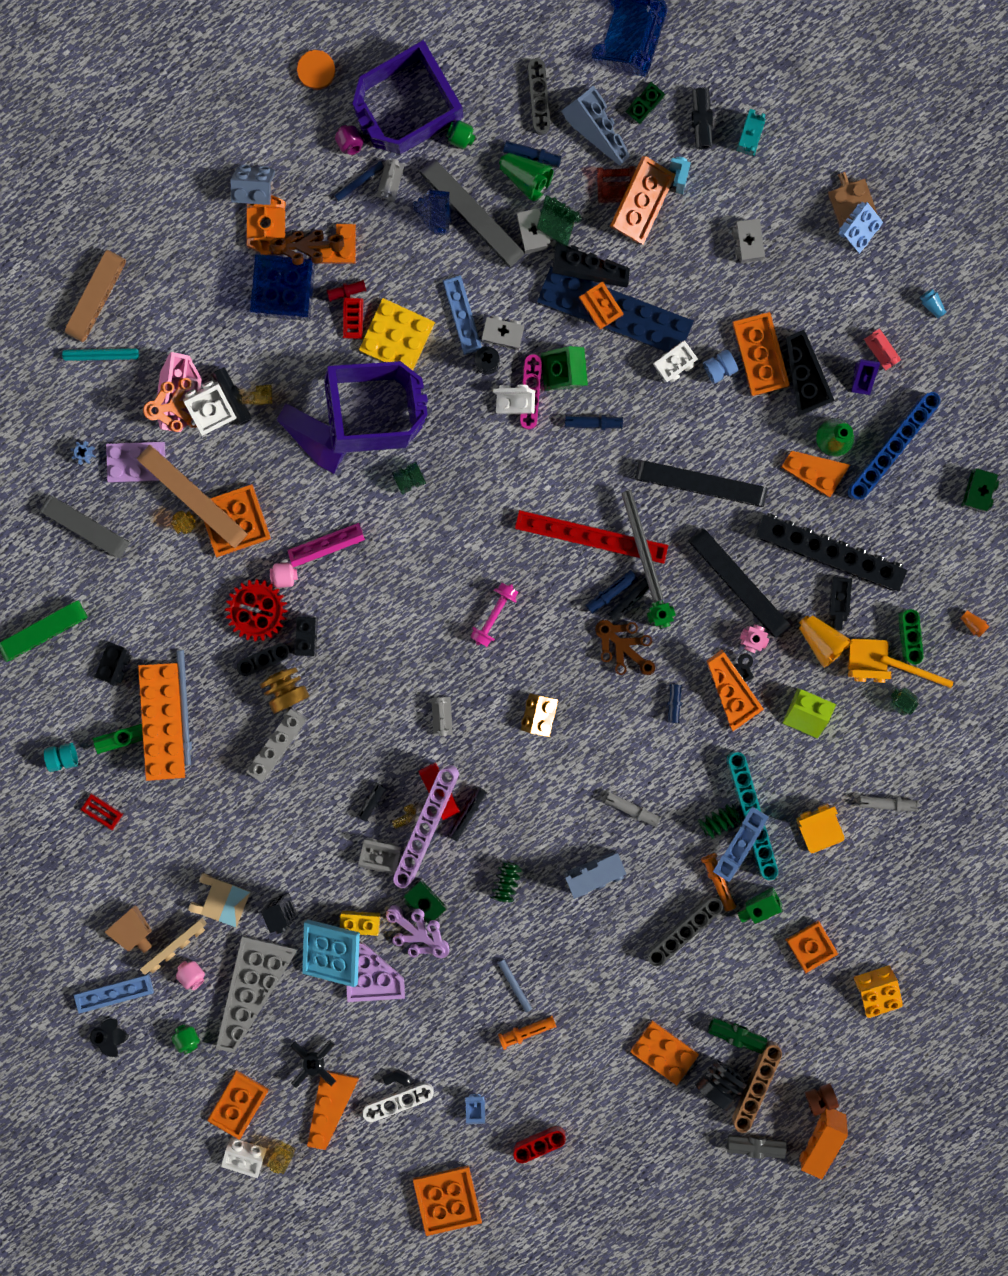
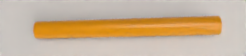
M886 655L881 657L880 662L948 688L953 686V681Z

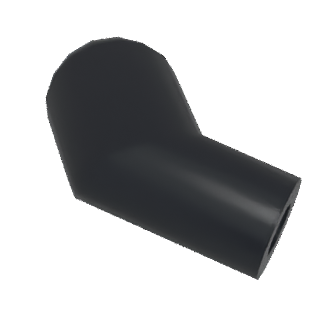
M395 1070L382 1077L386 1086L393 1082H398L404 1087H408L412 1083L410 1075L401 1070Z

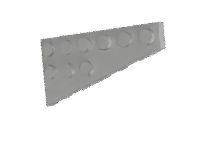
M242 936L216 1049L235 1053L299 948Z

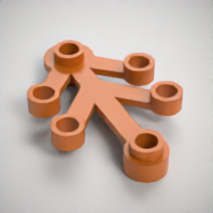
M189 378L180 379L178 382L179 386L167 404L161 405L167 393H172L174 390L172 382H163L155 400L149 401L144 405L143 413L145 417L149 420L159 419L169 426L171 431L179 432L183 427L181 421L172 420L163 413L170 411L185 421L190 428H197L196 424L194 426L191 424L192 416L182 410V408H187L184 401H179L185 390L190 389L192 386ZM184 380L187 382V387L183 386ZM166 384L170 387L169 391L165 389ZM152 407L156 409L155 414L151 412ZM175 422L178 424L177 429H174L173 426Z

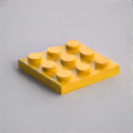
M382 298L359 351L382 362L401 361L411 370H414L435 322Z

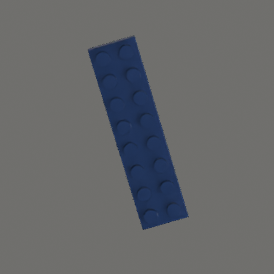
M550 266L537 303L596 325L579 299V296L585 294L598 284L585 279L552 273L553 267ZM607 288L624 315L605 326L604 329L664 352H669L679 343L687 340L694 320Z

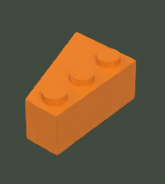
M828 1109L824 1110L805 1151L803 1150L800 1154L801 1171L821 1180L823 1179L848 1136L846 1114L835 1109L830 1111Z

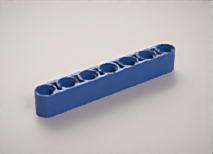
M929 392L919 399L848 489L850 499L858 501L864 499L938 408L941 399L937 393ZM927 397L933 399V406L926 404ZM915 412L921 414L922 419L920 422L914 419ZM903 427L909 429L910 434L908 437L902 434ZM891 442L897 444L898 449L896 452L890 449ZM879 457L885 459L886 464L884 467L878 464ZM867 472H871L874 475L872 482L866 479ZM855 487H859L862 490L860 497L854 494Z

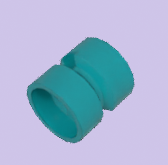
M72 742L62 744L60 748L53 746L44 749V760L49 772L62 770L63 766L66 769L78 766L77 752Z

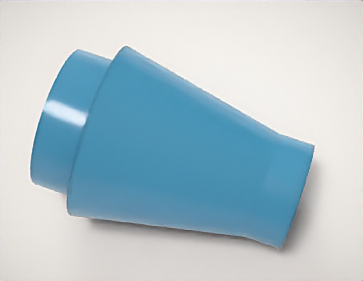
M930 289L920 297L921 304L934 314L937 319L947 312L937 291L935 292L933 289Z

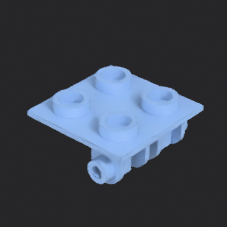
M861 202V204L857 205L850 214L853 220L847 218L846 221L848 223L845 222L840 227V232L838 233L842 238L846 237L859 254L883 224V221L868 202Z

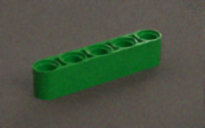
M75 601L0 642V653L5 662L11 661L15 657L46 642L48 638L51 639L86 620L88 616L80 601Z

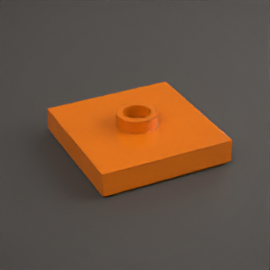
M819 921L812 923L785 939L805 974L838 955Z

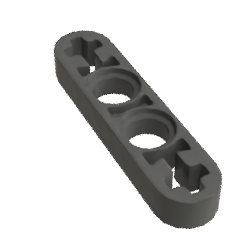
M535 58L528 64L533 129L538 135H545L550 130L546 68L543 60ZM534 64L542 67L539 69V77L535 78V69H531L534 67ZM541 83L544 89L541 92H536L533 89V85ZM537 102L545 104L546 107L543 111L535 109L534 106ZM539 116H543V123L547 124V126H544V130H540V127L536 126L539 125Z

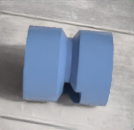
M727 349L717 354L716 359L711 357L703 362V367L713 384L723 380L724 375L729 377L738 372L737 364Z

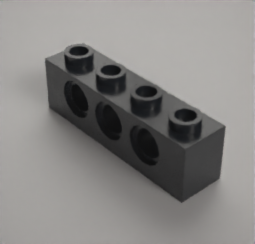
M289 892L271 899L261 911L269 933L276 932V934L286 931L297 914Z

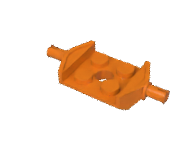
M271 195L270 205L247 204V247L261 253L263 256V268H266V266L267 268L271 267L270 256L273 253L269 251L270 241L274 238L285 239L286 202ZM264 218L271 220V224L267 228H263L260 225L261 220Z

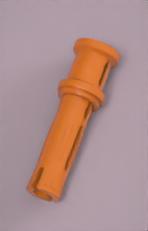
M717 853L701 858V862L705 864L708 871V878L713 880L724 910L727 912L735 909L736 905L725 880L713 872L718 864Z
M553 1016L520 1029L514 1027L512 1031L504 1034L499 1033L498 1036L503 1050H506L508 1046L516 1043L522 1044L524 1039L556 1028Z

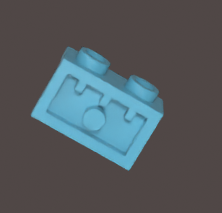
M683 157L672 158L669 170L676 173L673 184L676 187L675 193L682 195L691 162H688Z

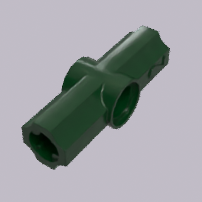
M713 1017L708 1026L707 1032L709 1034L722 1038L729 1044L739 1048L745 1047L762 1054L767 1045V1037L751 1032L742 1025L739 1027L737 1023L731 1024Z

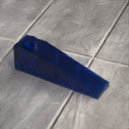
M429 190L423 194V198L419 197L418 201L413 202L414 212L430 231H434L436 235L450 233L452 213L450 192Z

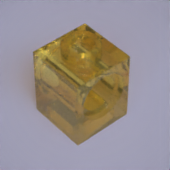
M279 1140L268 1161L267 1166L270 1167L269 1169L274 1173L284 1174L296 1148ZM276 1156H283L285 1158V1161L279 1162L276 1159Z

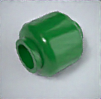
M457 120L455 123L451 122L446 133L448 143L460 149H465L467 145L471 146L476 137L473 134V127L460 120Z
M184 1024L175 1029L176 1033L172 1035L171 1040L177 1052L186 1055L198 1048L197 1045L200 1043V1039L194 1027H186Z

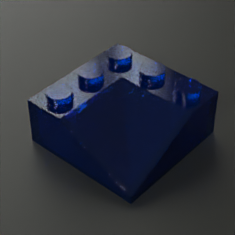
M255 254L250 313L257 317L310 321L316 264L312 263L311 259H304L301 265H294L290 257Z

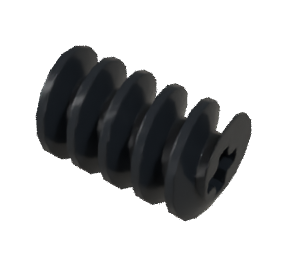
M481 347L475 354L477 370L484 375H490L497 371L500 363L499 353L492 347ZM487 358L488 360H491V362L487 363V361H484V359Z

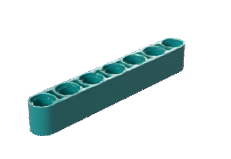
M738 751L729 753L727 764L743 819H745L752 806L759 811L761 809L745 756ZM735 755L741 757V762L738 765L732 764V758ZM740 774H745L746 781L742 784L738 783L737 777ZM746 792H750L752 795L751 800L748 802H744L742 799L743 794ZM764 826L762 836L757 838L752 846V850L760 875L766 880H773L778 876V867L766 826ZM764 847L767 848L766 856L760 857L758 854L759 850ZM767 866H772L773 868L770 875L764 874V869Z

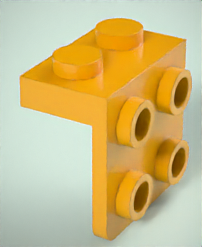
M851 639L848 677H854V681L866 682V678H874L873 682L885 683V679H891V671H887L888 664L880 662L882 655L888 656V641Z
M823 804L817 807L818 810L813 812L806 811L796 818L810 853L818 852L845 839L836 814H838L837 810L831 804Z
M890 965L853 977L861 994L865 1014L868 1018L896 1010L903 1006L898 980Z

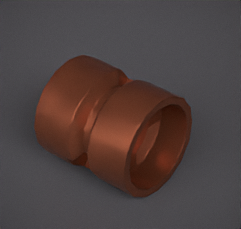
M830 1083L820 1086L818 1091L812 1089L804 1092L813 1116L824 1113L825 1109L830 1111L839 1107Z

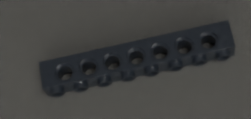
M771 513L761 516L753 536L754 538L894 592L900 591L908 571L903 568V564L892 561V564L885 561V557L876 554L874 557L867 554L868 551L857 547L855 550L850 548V544L840 540L838 543L831 541L832 537L825 534L818 536L813 534L814 530L803 527V529L795 527L796 523L789 520L782 522L777 520L778 516ZM774 526L781 528L780 536L773 534L772 529ZM793 532L799 535L797 543H793L790 539ZM811 539L817 542L815 550H811L808 546ZM829 546L835 550L833 557L828 556L826 553ZM847 553L851 554L853 557V560L850 564L846 563L844 560V557ZM865 560L869 561L871 565L868 571L862 567V563ZM882 567H885L888 570V576L886 578L882 577L880 574V570Z

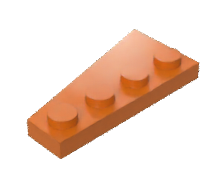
M723 650L706 661L732 731L764 710Z

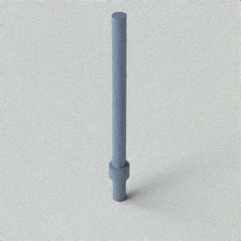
M184 650L176 651L184 765H191L190 750H192V742L189 739Z

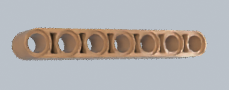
M150 444L138 456L137 460L232 547L236 548L248 535L242 527Z

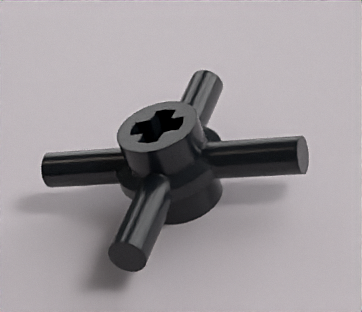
M329 1040L318 1053H307L296 1041L291 1044L290 1047L302 1058L303 1070L291 1082L295 1088L308 1075L315 1076L319 1074L331 1087L335 1084L336 1080L324 1069V1057L335 1046V1043ZM315 1060L316 1067H311L312 1063L310 1061Z

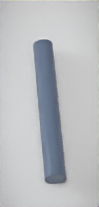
M502 959L497 962L524 1011L527 1013L532 1010L505 960Z

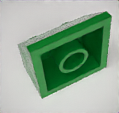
M567 346L541 353L544 391L588 386L584 347Z

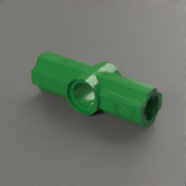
M142 724L93 738L97 754L143 741ZM122 732L128 735L126 743H121L119 740V735Z

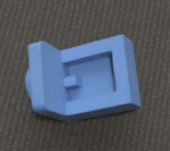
M470 1094L469 1097H465L466 1124H485V1098L481 1097L480 1094Z

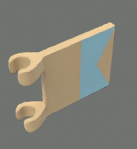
M203 873L199 880L200 883L211 886L205 904L202 906L191 902L188 910L237 928L250 891Z

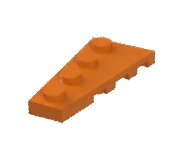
M327 1071L336 1080L332 1087L320 1076L307 1147L326 1150L358 1082L359 1077Z

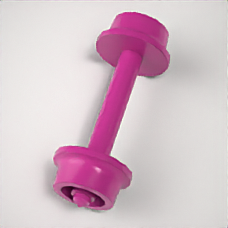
M501 583L497 589H494L501 597L482 630L472 627L473 633L470 638L476 641V645L482 644L487 647L491 641L495 640L488 633L508 599L514 603L517 602L516 596L518 591L513 589L512 584L506 585Z

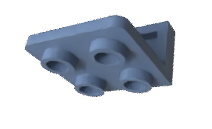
M240 165L237 167L230 180L231 202L270 205L271 181L275 175V170L270 169L268 166L253 168L250 165Z

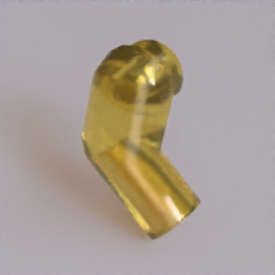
M413 804L404 807L405 815L392 821L395 829L409 824L416 815L417 810Z

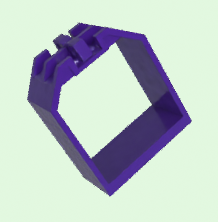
M424 40L360 76L352 103L360 129L364 135L368 133L374 148L400 155L448 128L451 122L455 123L457 120L464 118L462 105ZM421 59L450 111L400 140L385 137L364 102L365 92Z
M401 361L327 366L324 387L333 453L406 448L423 428L422 425L428 416L426 406L428 402L427 394H421V389L424 388L423 378ZM395 380L406 389L411 425L409 431L344 436L337 383Z

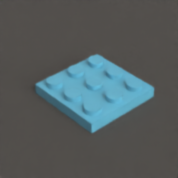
M307 919L304 922L302 974L355 987L358 984L360 932Z

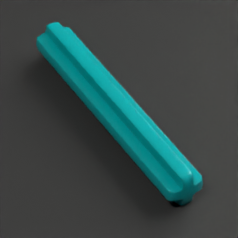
M136 348L63 350L62 357L65 361L139 359V350Z

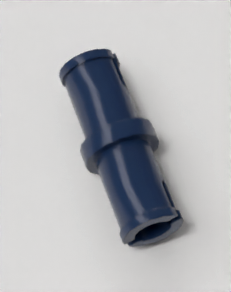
M670 684L669 701H667V705H669L668 723H680V706L683 704L681 702L682 685Z

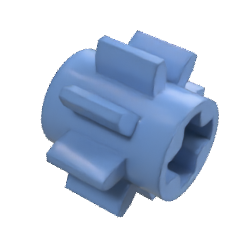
M87 441L83 445L76 442L77 446L75 449L71 448V451L74 452L72 459H79L78 464L80 465L83 464V461L91 464V457H96L92 454L95 447H88ZM82 449L86 450V452L84 453L85 457L80 456V454L82 453Z

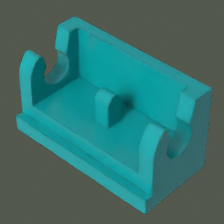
M750 109L747 114L736 149L738 152L755 156L766 121V115L764 113L757 115L754 109Z

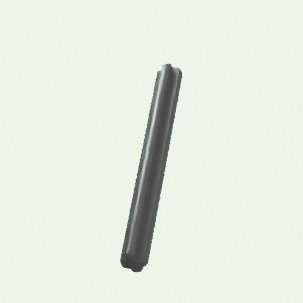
M627 490L622 492L621 495L652 599L654 602L663 599V595L632 491Z

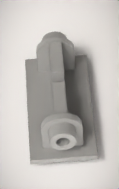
M386 159L376 197L395 202L405 164L398 163L399 160Z
M451 697L431 698L434 736L453 735Z

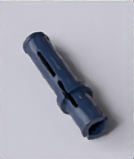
M507 140L503 153H512L559 168L562 155L546 152L545 149H534Z
M565 415V428L623 429V417Z
M629 570L607 589L598 592V595L586 603L585 606L593 614L603 605L609 604L613 597L638 580L632 570Z

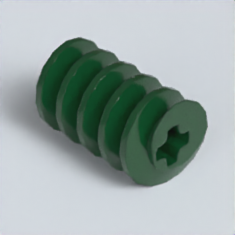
M726 804L725 811L718 808L719 815L714 811L711 812L712 818L705 815V822L700 818L698 819V823L705 836L709 835L712 839H714V832L719 836L721 835V828L727 832V825L735 828L734 821L740 825L742 824L733 804L732 808Z
M500 860L504 864V866L498 867L502 874H496L500 881H494L498 889H492L496 896H490V898L505 903L513 902L514 898L510 895L516 894L513 888L518 887V883L514 880L520 879L517 873L522 872V868L515 863Z

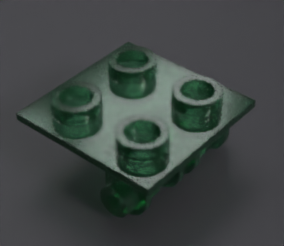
M546 195L536 229L567 247L574 223H578L581 220V216L578 211L575 212L571 210L570 206L557 201V198H551Z

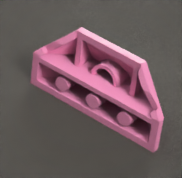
M174 352L169 353L160 371L157 395L161 390L163 382H172L174 390L172 393H167L161 405L167 404L179 386V380L182 378H189L192 386L190 389L185 390L179 401L186 397L185 394L193 389L196 392L200 390L202 379L190 356ZM184 380L183 386L187 387V382ZM168 384L165 385L167 391L170 389ZM182 408L183 411L190 415L187 408ZM163 412L172 420L181 421L183 425L181 431L187 426L185 421L172 412ZM158 419L160 429L171 431L169 426ZM175 422L173 426L174 429H177L178 424Z

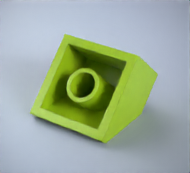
M797 688L783 724L818 739L829 723L836 704Z

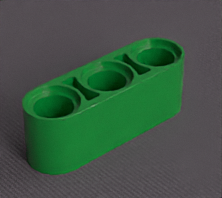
M906 609L900 612L898 618L902 657L907 664L917 665L922 662L924 657L920 616L916 610ZM907 613H911L913 616V620L910 623H907L905 620ZM909 632H913L915 635V639L912 642H909L907 639ZM911 651H915L917 654V658L914 661L909 659Z

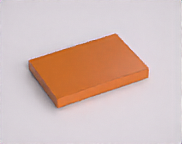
M236 1070L207 1121L240 1140L269 1089Z

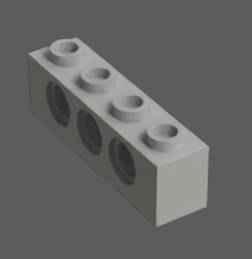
M294 708L290 709L246 772L263 783L306 724L308 718Z

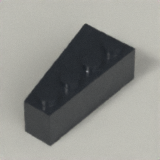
M805 329L786 337L797 416L800 417L835 400Z

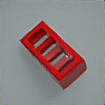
M344 298L343 339H363L364 300L362 298ZM348 305H359V308H348ZM348 313H359V316H348ZM348 321H359V324H348ZM348 329H358V332H348Z

